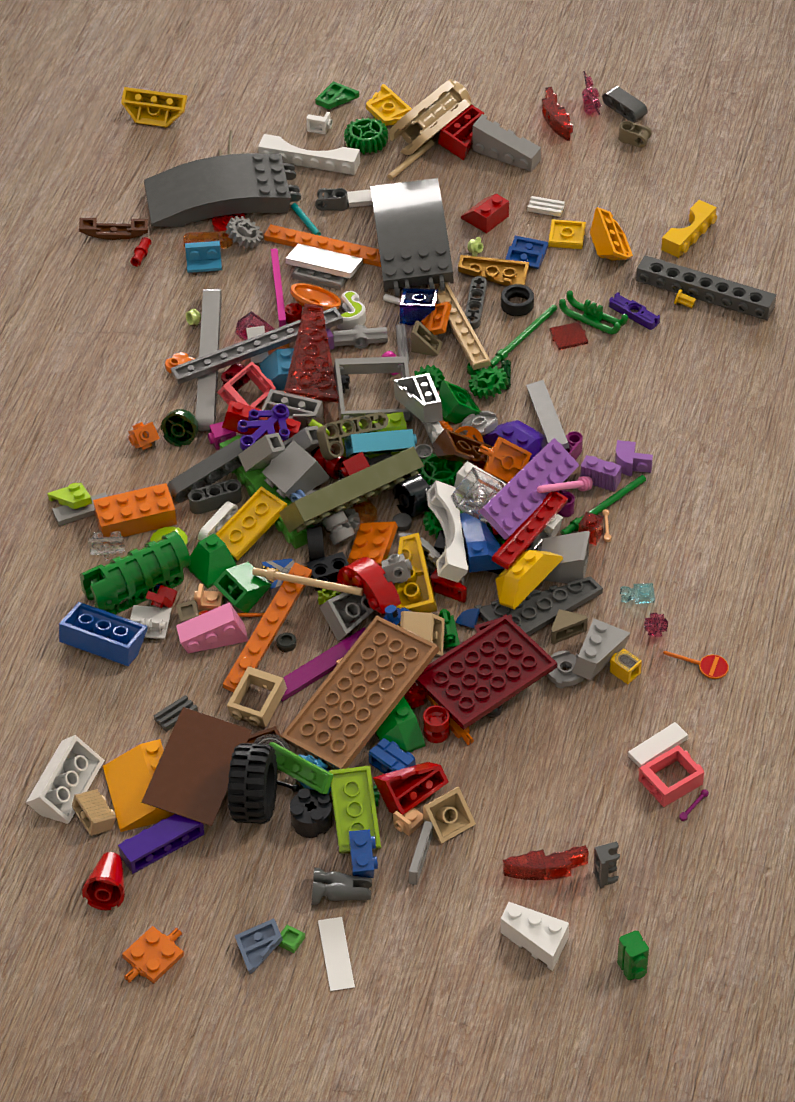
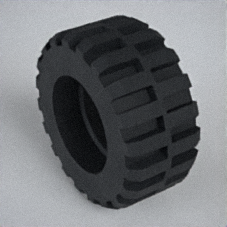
M241 743L234 748L228 776V807L231 818L237 823L265 824L273 816L278 773L275 750L269 744Z

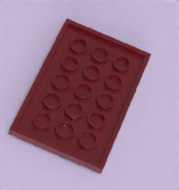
M504 615L430 663L415 682L439 706H443L449 712L450 717L464 730L556 669L557 662L507 615Z

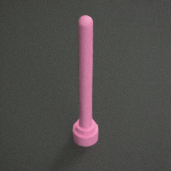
M581 476L577 481L540 485L537 487V492L546 493L576 488L580 491H589L593 486V481L589 476Z

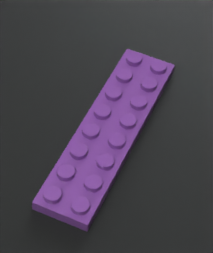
M553 438L479 512L506 540L542 504L549 493H538L537 487L540 485L563 483L579 464L564 449L562 444Z

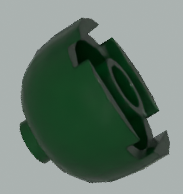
M176 409L167 414L162 420L160 428L167 442L181 447L182 445L191 444L197 436L199 426L197 419L190 411Z

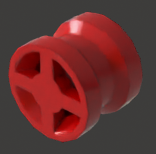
M290 303L285 307L286 322L288 324L303 319L302 306L300 304Z

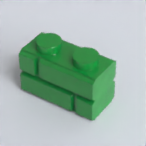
M635 930L620 936L617 963L621 970H623L627 980L643 978L648 968L649 947L643 941L639 931Z

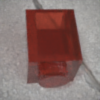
M585 512L580 521L579 532H590V544L596 545L603 533L604 517Z

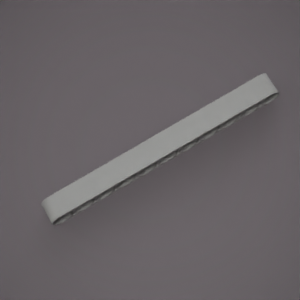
M203 289L199 357L219 350L221 289ZM218 370L198 377L196 402L198 431H210L209 425L216 422Z

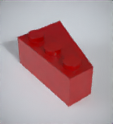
M471 104L440 130L438 144L464 161L473 144V124L482 114L484 115V112Z

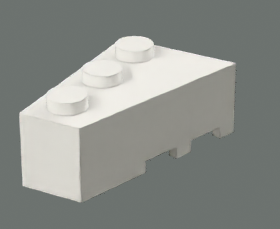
M508 902L501 917V933L519 947H524L531 952L535 959L539 958L553 971L568 940L569 923Z

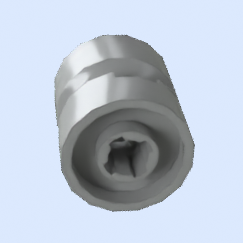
M340 511L322 521L326 531H330L329 537L333 545H337L355 535L352 526L347 524L348 518L344 511Z

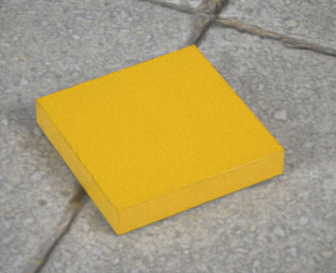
M552 219L548 247L583 249L586 222Z

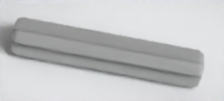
M398 324L396 326L399 357L407 356L409 364L406 328L404 324Z

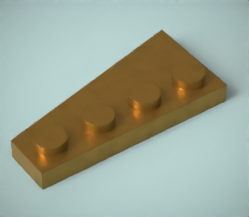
M461 255L458 264V272L475 277L481 276L488 281L505 286L513 284L525 285L529 271V262Z

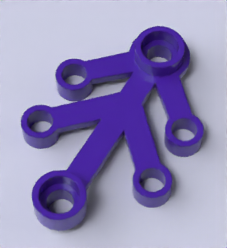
M276 404L272 410H250L248 415L250 421L240 420L237 429L240 432H247L248 428L258 429L252 435L241 437L240 448L244 451L266 432L267 434H274V424L277 421L280 427L279 435L281 440H288L290 436V430L287 429L286 419L289 418L288 407L284 404ZM259 417H270L268 420H259Z

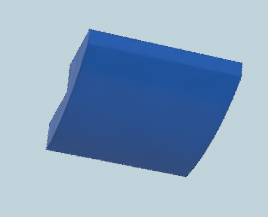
M515 235L505 260L529 262V267L539 269L547 252L548 242Z

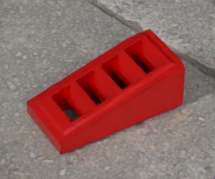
M436 568L430 576L433 592L465 603L467 587L459 582L438 576Z

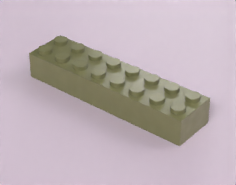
M413 446L292 502L280 511L279 514L289 533L295 530L299 533L311 524L314 526L326 517L328 518L341 510L346 511L353 507L352 505L356 503L357 505L361 504L371 496L372 498L376 497L384 490L393 489L394 485L419 474L418 470L424 467Z

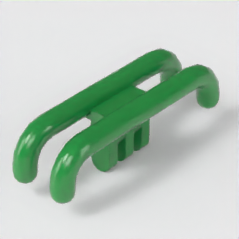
M570 290L566 293L568 302L576 309L583 311V315L569 309L565 299L559 300V307L565 315L611 335L617 334L621 326H624L628 321L626 314H623L621 319H617L604 313L602 305L597 306V303H591L588 299L584 304L578 302ZM604 320L606 322H609L613 324L614 327L607 326L603 323H600V321Z

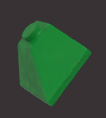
M445 380L441 382L439 398L442 404L444 421L458 424L470 414H480V409L466 389Z
M213 533L198 542L190 555L191 565L186 568L208 589L214 585L213 583L226 569L237 566L226 544Z

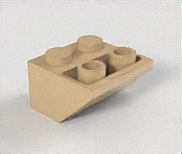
M402 611L400 627L438 645L440 650L434 658L443 656L445 619L433 613Z

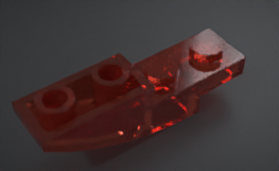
M546 87L545 98H542V114L547 124L556 134L566 141H570L573 126L569 124V113H566L565 107H560V104H557V94L553 93L552 87Z
M586 845L562 852H554L547 856L543 849L530 851L520 856H511L503 860L504 876L523 880H552L571 876V868L588 864L589 851Z

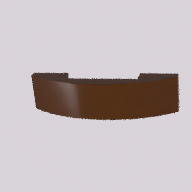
M79 218V232L91 237L107 240L130 239L148 233V219L131 218V224L97 223V218Z

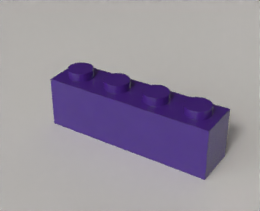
M174 814L160 820L154 826L142 830L132 838L124 840L118 845L120 857L131 873L134 874L205 835L203 823Z

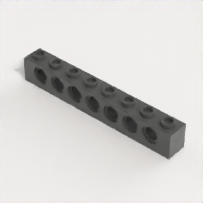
M645 255L637 267L636 281L674 293H678L681 289L683 294L697 300L768 321L775 308L777 294Z

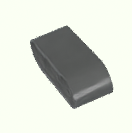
M615 86L602 96L603 102L608 107L631 122H635L648 112L643 102L618 86Z
M231 479L190 491L188 494L190 511L194 514H202L220 509L227 501L233 504L239 503L242 500L241 483L238 480Z

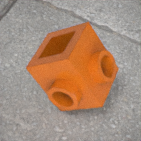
M143 422L137 423L132 426L133 430L128 431L131 445L135 446V448L142 447V450L153 446L151 442L160 439L153 422L143 424Z

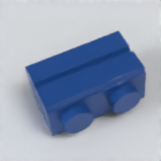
M385 738L368 753L369 763L384 774L416 765L415 757L410 752L405 753L399 748L397 743L394 741L389 742Z

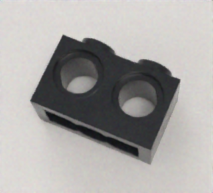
M340 552L307 562V567L312 570L310 578L336 583L339 570L349 563L344 553ZM314 587V590L318 591L322 590V588Z

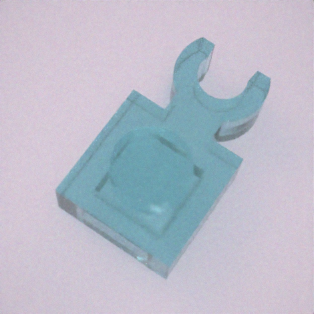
M653 583L633 584V588L627 586L620 587V594H626L621 595V602H629L635 599V604L655 603Z

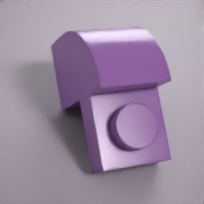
M617 440L615 464L622 466L621 473L627 476H632L633 471L651 473L653 455L635 453L636 442Z

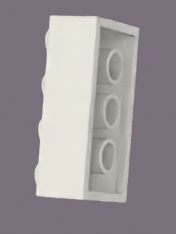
M76 735L62 740L27 799L26 804L41 816L68 824L75 814L72 808L74 795L88 791L105 760Z

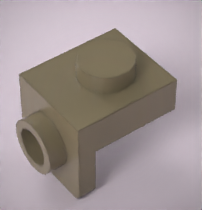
M195 600L176 605L180 624L199 616Z

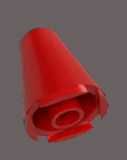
M107 852L103 854L83 886L82 896L88 900V904L93 908L107 911L111 910V907L117 906L118 908L124 901L122 858L116 853Z

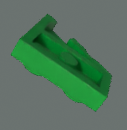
M333 81L315 99V104L332 109L358 98L359 91Z

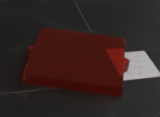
M580 322L550 328L552 341L556 343L558 350L588 344V339L585 335L586 331L582 329Z

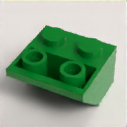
M249 562L226 569L213 583L235 607L244 613H248L272 586L265 577L252 574L254 566Z

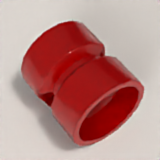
M320 448L313 457L326 473L334 479L339 478L338 470H341L342 462L347 460L344 456L333 460H326L322 457Z
M430 706L423 714L424 737L431 743H442L448 739L450 734V715L443 706Z

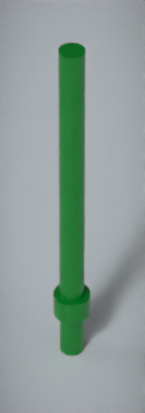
M552 304L504 349H500L495 354V357L490 360L491 368L505 360L514 348L557 310V306Z
M644 475L639 476L580 518L572 520L570 525L560 531L561 535L578 531L583 517L585 518L586 516V522L644 483L646 477Z

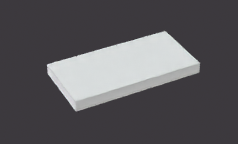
M299 243L286 257V264L349 279L363 263V258Z

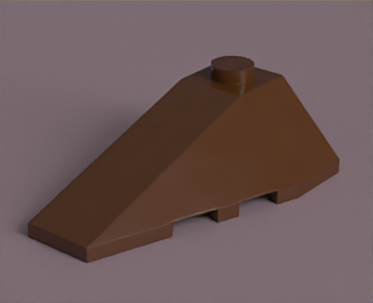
M445 428L432 444L438 458L451 462L486 463L487 455L478 450L482 449L480 448L481 445L492 448L490 445Z

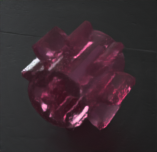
M650 613V618H645L644 629L648 632L649 636L662 637V632H667L668 621L664 618V614Z

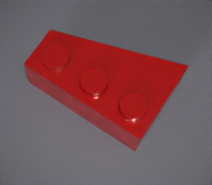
M431 762L372 777L390 813L398 811L402 815L449 783L442 766Z

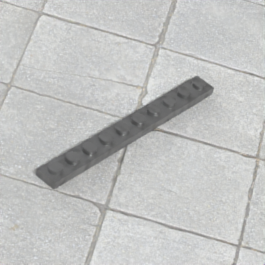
M333 307L172 367L171 373L179 385L342 324L343 317L337 308Z

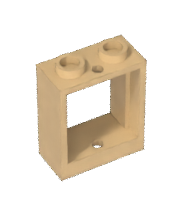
M248 666L227 704L230 715L236 720L242 719L254 726L266 727L287 689L284 678ZM251 684L271 690L260 712L240 705Z

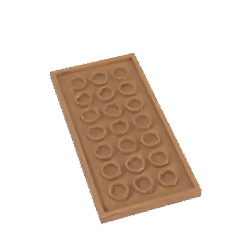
M376 616L281 735L283 740L317 759L320 758L322 762L337 770L348 768L439 652L438 645Z

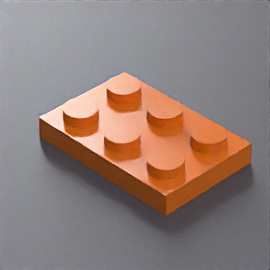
M396 521L361 523L347 560L350 564L359 558L367 557L375 561L382 568L381 561L387 559L398 528Z

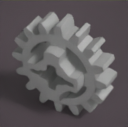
M237 216L231 218L226 226V233L229 234V238L234 239L233 243L238 242L239 246L243 245L245 248H248V246L251 248L257 247L263 238L261 236L263 232L259 231L260 227L255 226L256 222H250L249 218L244 219L243 216L240 219Z

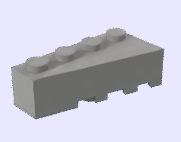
M482 114L473 124V152L532 172L541 161V147L524 137L520 139L514 134L515 132L510 129L506 131L499 127V123L495 121L492 123L487 120V116Z
M342 593L327 600L319 607L337 641L341 640L374 611L369 606L368 599L364 593L362 596Z

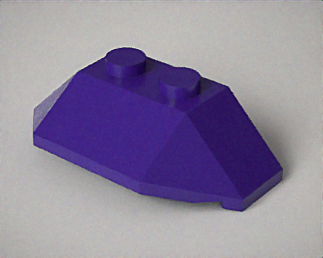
M519 420L500 424L493 431L482 436L483 442L492 447L497 438L502 437L532 453L529 461L548 444L544 434Z

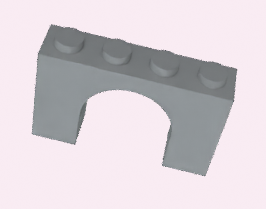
M318 426L303 428L284 442H282L279 433L263 436L238 455L245 472L266 468L280 453L286 450V447L293 440L307 453L312 452L319 447L316 434Z

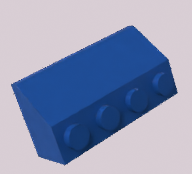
M78 602L59 623V642L129 666L139 654L148 626Z

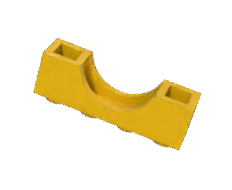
M698 200L690 208L689 222L691 225L685 228H671L662 237L661 250L677 258L686 253L689 247L696 243L698 238L707 231L708 227L716 222L717 207Z

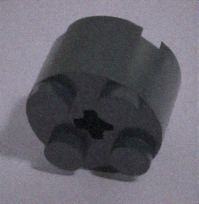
M421 474L405 479L393 487L394 500L398 499L399 505H397L401 513H406L412 518L428 511L429 508L426 493L432 485H428Z
M303 788L293 797L290 803L291 824L297 834L306 838H315L318 834L323 832L325 834L329 831L333 818L332 804L328 794Z

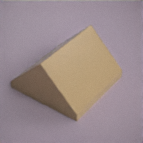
M459 787L423 806V824L425 821L432 822L433 836L440 844L476 824Z

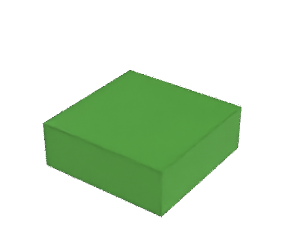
M286 925L281 932L283 940L278 946L295 953L305 939V933Z

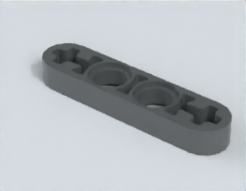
M481 276L474 277L471 280L465 316L473 329L480 326L487 290V280ZM474 295L481 296L480 298H473ZM472 307H477V308H479V309H478V310H471L470 308H472Z

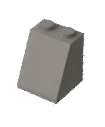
M294 440L286 447L285 451L280 453L262 471L266 477L264 481L271 488L274 486L278 488L276 492L283 499L285 497L290 499V495L296 493L299 489L307 493L330 478L321 465Z
M589 531L543 538L542 546H538V551H547L563 557V560L543 581L568 584L571 581L585 577L589 557Z

